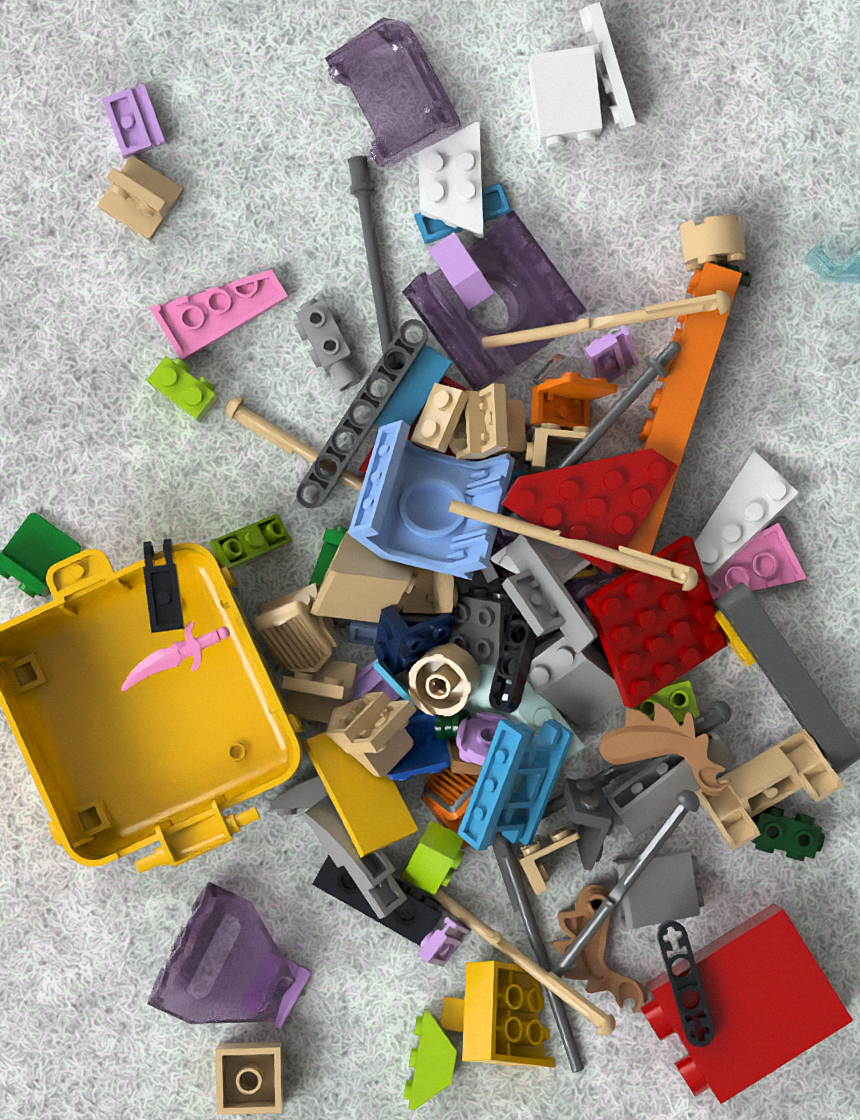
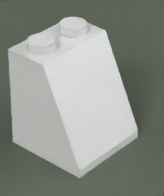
M586 46L532 54L530 56L528 75L539 144L547 143V147L555 148L565 145L566 140L577 139L578 143H588L596 140V136L601 135L602 118L594 47Z

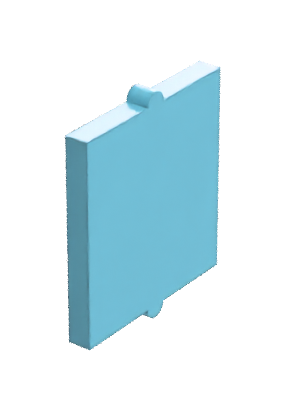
M377 658L373 662L375 670L404 700H410L416 708L417 706L409 695V688L397 675L391 673L383 661Z

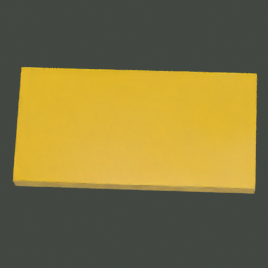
M328 731L307 739L303 743L361 858L411 836L418 831L394 781L389 780L388 774L384 777L374 776L350 753H346L331 738H328L326 735Z

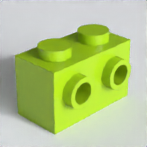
M165 356L146 381L200 423L219 399L213 392L216 387L202 376L198 380L188 373L191 368L178 357L172 361Z
M681 677L633 708L641 710L654 720V705L659 702L671 711L678 723L684 721L685 714L689 711L693 713L694 718L700 717L690 680L681 681Z
M430 820L401 879L435 896L440 885L447 887L455 871L454 869H457L465 853L460 850L464 839L453 830Z

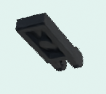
M171 538L164 539L163 541L166 565L155 566L154 546L151 541L143 542L145 559L143 571L151 633L185 629L178 565L175 563Z

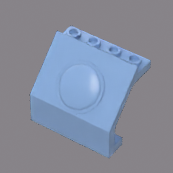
M403 420L381 426L348 534L382 559L472 580L474 571L488 567L498 527L448 512L451 501L453 499L501 514L503 506L500 504L506 496L515 459L506 453L482 461L456 460V457L425 450L410 442L407 438L411 426Z

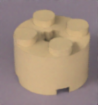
M737 215L704 217V221L700 222L697 226H695L694 220L679 226L684 265H686L687 272H694L695 269L701 270L705 262L724 267L725 264L734 265V263L746 261L747 252L742 217L737 219Z
M455 643L438 645L430 649L411 668L408 677L410 685L408 689L409 695L414 704L426 714L432 716L435 714L445 715L444 717L452 716L459 712L474 696L479 687L482 673L474 658Z

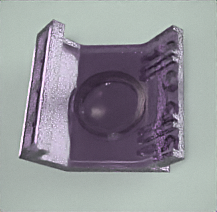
M514 210L506 213L484 238H481L466 249L491 289L501 297L507 308L508 322L504 329L494 330L482 326L475 319L472 309L467 310L441 269L430 275L426 272L421 273L402 291L473 391H479L504 377L557 338L484 350L482 337L577 321L587 312L581 301Z

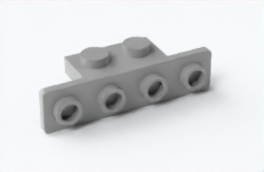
M519 534L506 549V552L521 573L508 577L501 585L537 637L559 628L576 653L584 651L598 637L597 632L531 538Z

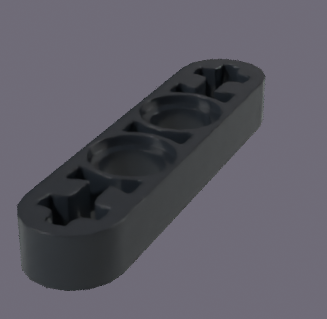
M512 602L489 693V702L492 708L505 713L516 711L521 703L537 641L536 634L529 624L522 620L523 615L514 602ZM524 627L526 636L522 642L518 643L516 634L520 628ZM516 658L518 661L517 670L510 674L508 670L509 663L512 659ZM506 680L512 681V685L506 683ZM504 694H508L507 701L502 700Z
M667 920L658 927L657 941L682 1029L689 1043L696 1047H705L712 1042L715 1031L688 934L684 926L679 922ZM672 927L675 931H680L681 935L676 937L677 946L679 949L685 946L686 952H675L669 957L667 956V951H673L671 942L663 939V936L668 934L667 928ZM678 958H684L690 963V970L685 976L679 977L672 972V964ZM687 990L696 991L699 995V1002L693 1008H686L681 1003V996ZM703 1010L704 1015L697 1016L701 1026L708 1027V1031H705L703 1033L704 1038L699 1040L696 1035L690 1034L691 1031L695 1030L693 1019L690 1017L686 1020L685 1015H696Z

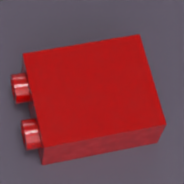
M774 903L693 953L715 1031L714 1038L709 1045L696 1047L686 1039L666 971L646 983L654 999L640 1007L660 1041L676 1033L687 1050L688 1055L674 1064L693 1095L696 1097L710 1088L720 1104L853 1021L785 910ZM684 959L672 967V972L679 977L685 976L690 970V963ZM687 990L681 996V1003L686 1008H693L699 1002V995L696 991ZM703 1010L696 1015H685L686 1020L690 1017L693 1019L695 1030L691 1031L690 1034L696 1035L699 1040L703 1039V1033L708 1031V1027L701 1026L697 1016L704 1015Z

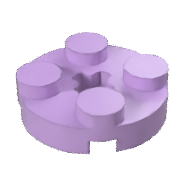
M480 712L476 713L475 718L467 721L468 717L461 721L458 727L456 744L460 750L459 756L463 761L483 766L492 743L486 741V737H490L493 740L499 721L508 719L500 714Z

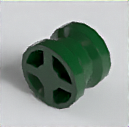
M462 708L456 714L444 717L445 715H436L435 731L437 737L440 740H449L451 737L456 738L461 721L468 717L467 721L471 719L468 710Z

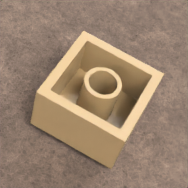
M283 1041L219 1043L216 1048L217 1115L282 1113L285 1106Z

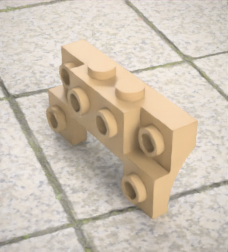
M803 729L718 778L717 781L721 784L731 780L730 784L720 791L722 793L721 796L713 797L707 795L701 789L696 791V795L702 807L714 821L718 832L732 851L760 836V832L751 817L801 788H804L812 799L818 802L842 788L843 784L819 750L813 738Z

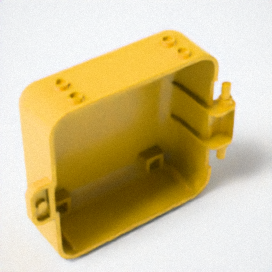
M179 543L173 545L175 563L178 565L185 628L189 622L194 621L195 625L192 633L195 638H198L213 630L218 631L220 627L224 626L230 630V636L202 650V662L196 671L191 670L194 664V657L189 656L179 666L150 675L126 691L121 690L129 674L141 661L160 649L171 647L174 642L186 640L185 629L151 633L143 571L145 559L115 572L108 556L103 551L94 548L86 549L49 568L46 582L54 598L53 601L0 624V706L52 820L48 822V827L55 843L58 846L63 845L66 853L81 865L89 867L102 866L157 840L160 841L162 846L156 848L155 853L135 862L140 874L158 865L164 867L171 864L174 868L234 840L233 835L240 832L241 827L260 819L256 807L238 815L232 813L228 816L224 815L223 810L289 780L299 771L303 763L304 745L299 735L300 732L304 731L296 713L290 715L233 587L238 585L237 581L227 566L222 568L216 555L198 544ZM163 550L154 555L155 566L166 565Z

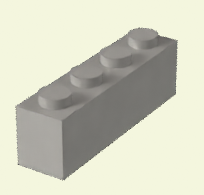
M712 729L707 732L709 735L707 756L712 762L726 768L735 759L721 737ZM671 753L664 757L659 756L606 799L620 821L637 838L680 804L676 799V795L683 790L695 792L700 787L696 782L692 768L685 758L676 753Z

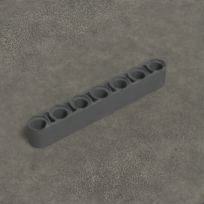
M410 319L401 325L301 481L296 491V498L303 507L318 508L326 501L384 408L420 355L429 339L428 330L422 321ZM412 326H417L423 331V337L417 343L408 342L405 338L406 331ZM394 353H401L406 358L404 367L399 370L391 369L388 364L389 357ZM378 379L385 380L389 387L388 392L381 397L374 396L371 391L372 384ZM360 406H367L371 410V418L366 423H358L355 420V410ZM344 432H349L354 437V444L348 450L340 449L337 444L338 437ZM326 459H333L337 465V471L331 477L324 476L320 470L322 462ZM310 485L316 486L320 492L318 501L313 504L308 503L304 498V490Z
M740 582L717 599L715 603L798 723L813 738L825 759L828 758L832 763L831 767L835 773L839 775L860 759V747L750 589L743 582Z

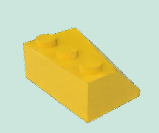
M499 961L466 962L462 1061L506 1066L556 1068L554 1056L546 1057L543 1041L550 1039L549 1028H543L538 1016V1012L544 1007L540 982L519 965Z

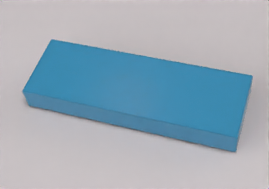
M501 182L482 189L483 223L512 213ZM421 212L414 214L425 245L445 238L453 232L456 234L465 230L460 227L456 229L448 226L442 220H434L421 215Z
M425 345L375 422V425L380 428L381 426L403 420L409 426H412L424 408L434 383H440L452 365V361Z

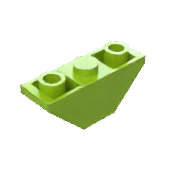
M274 514L214 539L209 544L222 568L227 566L229 570L234 572L291 542L292 539L278 514Z
M424 1009L423 1017H416L414 1035L420 1036L418 1048H411L408 1067L414 1068L413 1080L406 1079L403 1099L409 1100L408 1109L416 1110L452 1083L457 1046L445 1029L441 1027L440 1022L430 1009Z

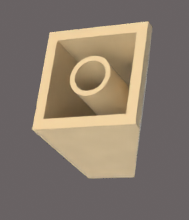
M347 530L324 576L310 613L317 616L379 623L381 609L393 605L396 611L400 613L406 597L402 595L404 591L410 594L417 579V576L413 574L415 566L380 558L350 536Z

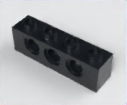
M329 855L312 883L315 887L419 946L426 935L434 930L442 915V911L437 909L439 906L438 902L424 894L419 899L410 893L412 888L409 885L395 879L407 897V900L403 903H411L415 907L416 913L410 919H403L399 916L397 907L386 917L379 919L358 886L349 888L343 883L342 877L347 870L344 865L337 868Z

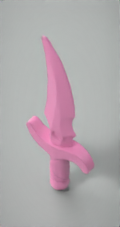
M189 622L185 628L186 640L174 642L171 647L160 649L141 661L129 674L121 690L126 691L150 675L177 667L189 656L194 657V664L191 670L196 671L202 662V650L221 642V639L229 638L230 630L223 626L218 631L213 630L195 638L192 633L195 622Z

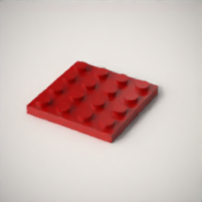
M684 535L653 556L694 568L698 574V583L692 590L682 591L683 584L631 569L585 598L623 704L630 709H633L728 646L723 629L715 618L717 611L693 538Z

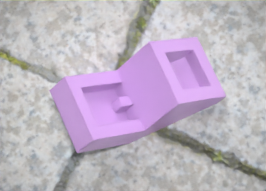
M454 232L428 249L468 311L494 294L481 271Z

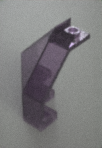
M208 882L196 898L191 908V911H193L192 915L187 921L186 926L182 927L170 949L172 952L165 968L161 967L155 979L147 1004L189 1024L275 1022L283 995L296 980L252 902Z

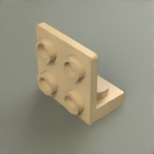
M566 826L549 834L551 840L543 844L535 840L531 845H525L520 848L522 854L518 855L517 858L536 896L548 890L545 882L549 881L550 878L540 860L534 862V860L579 839L580 836L575 829L569 831Z

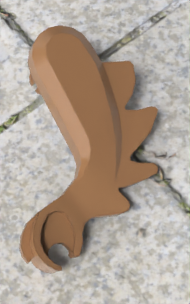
M659 702L654 705V720L641 710L628 709L626 710L625 726L607 732L602 737L600 752L602 757L611 764L621 765L676 753L684 757L688 762L696 782L707 795L713 797L721 796L722 793L720 791L724 790L731 782V780H728L727 783L721 784L717 781V773L725 771L726 768L712 762L708 758L709 735L704 733L696 737L694 717L690 711L685 714L684 723L681 726L671 711Z
M599 884L584 886L578 894L575 909L558 912L559 925L564 933L570 937L566 940L552 941V945L561 956L610 894L604 886ZM610 914L573 962L576 966L568 969L563 976L573 980H588L585 985L587 993L611 992L615 996V1001L620 1008H623L625 999H633L635 1006L631 1010L633 1013H636L642 1007L643 1002L646 1003L648 1000L646 989L640 982L617 974L607 967L604 962Z

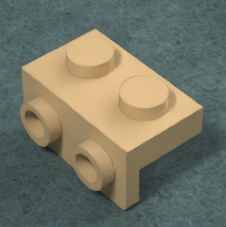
M434 383L410 441L426 450H436L445 453L469 394L460 389Z

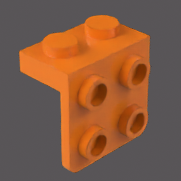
M576 372L563 373L562 377L558 379H545L543 384L532 387L530 424L541 426L542 423L560 425V430L568 431L573 430L574 426L590 427V401L616 393L617 385L607 383V379L602 377L581 378V374Z

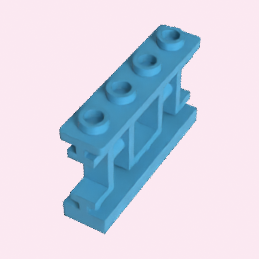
M509 719L499 721L457 833L477 851L487 850L488 846H492L496 833L501 831V834L513 844H518L519 841L524 845L532 844L574 736L572 731L555 719L544 721L539 736H534L535 731L523 722H518L516 725ZM524 775L518 791L512 793L518 776Z

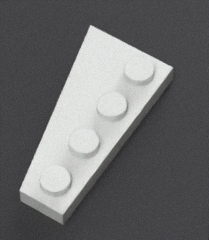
M600 2L588 5L579 12L583 28L588 35L591 46L594 47L595 64H598L602 75L599 77L604 94L609 95L612 106H609L610 117L614 125L619 124L620 129L635 125V117Z
M753 451L694 543L708 581L799 496V492L755 451Z

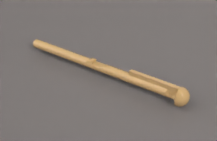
M716 290V294L645 306V309L590 319L586 317L568 323L482 337L483 349L486 350L719 309V313L722 315L729 310L731 300L726 292Z
M235 397L228 401L226 414L231 420L238 421L289 454L293 455L296 452L314 463L319 455L318 451L243 406V398ZM331 459L324 460L320 468L332 475L337 471V465ZM346 469L340 478L342 480L341 483L345 486L352 487L359 492L361 491L364 480Z
M453 499L448 512L683 584L682 591L692 590L698 583V574L690 566L688 567L620 545L618 551L586 540L568 539L559 536L560 530L553 531Z
M439 888L435 896L421 889L599 1028L596 1032L597 1035L607 1036L614 1031L616 1021L612 1014L608 1016L550 971L548 973L503 938L504 935L499 931L493 930Z

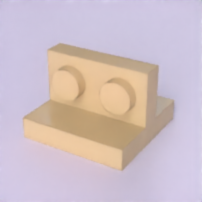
M131 155L121 171L114 167L106 177L111 186L97 206L151 241L184 192V189Z
M329 659L317 673L293 672L292 677L283 676L281 688L289 690L287 708L290 715L296 713L298 718L329 723L334 707L349 702L354 697L356 678L360 665Z

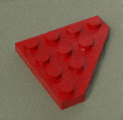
M651 448L517 477L500 505L528 523L553 531L560 530L559 536L586 540L619 551V545L628 547L678 468V465ZM571 550L606 574L610 575L616 563Z

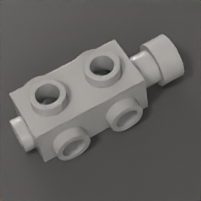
M312 299L300 306L301 310L296 312L299 322L294 325L302 341L307 338L309 339L313 349L308 352L316 368L323 366L325 372L332 370L335 376L333 380L339 391H344L358 384L361 378L356 369H352L348 362L353 359L351 350L355 349V346L348 332L341 334L337 326L341 319L334 305L327 307L324 299L318 302L316 299ZM315 315L322 316V321L319 324L311 323V318ZM329 342L336 344V348L332 352L325 350V345Z

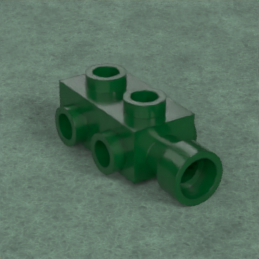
M773 806L751 817L760 832V836L751 840L752 843L756 844L755 849L767 853H774V849L786 851V857L798 861H804L805 857L815 859L816 851L820 852L822 850L825 834L821 833L822 827L814 824V817L796 813L795 818L783 816L785 810ZM776 826L777 834L769 837L767 835L768 828ZM802 834H807V843L800 845L798 837Z

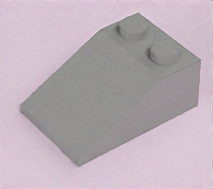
M560 630L534 650L526 681L542 698L586 730L623 703L609 663L592 643L584 651L576 653Z

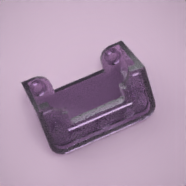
M383 17L325 57L329 66L328 73L335 83H341L351 88L376 136V139L371 142L372 149H370V153L374 161L381 167H390L461 129V122L415 33L405 22Z

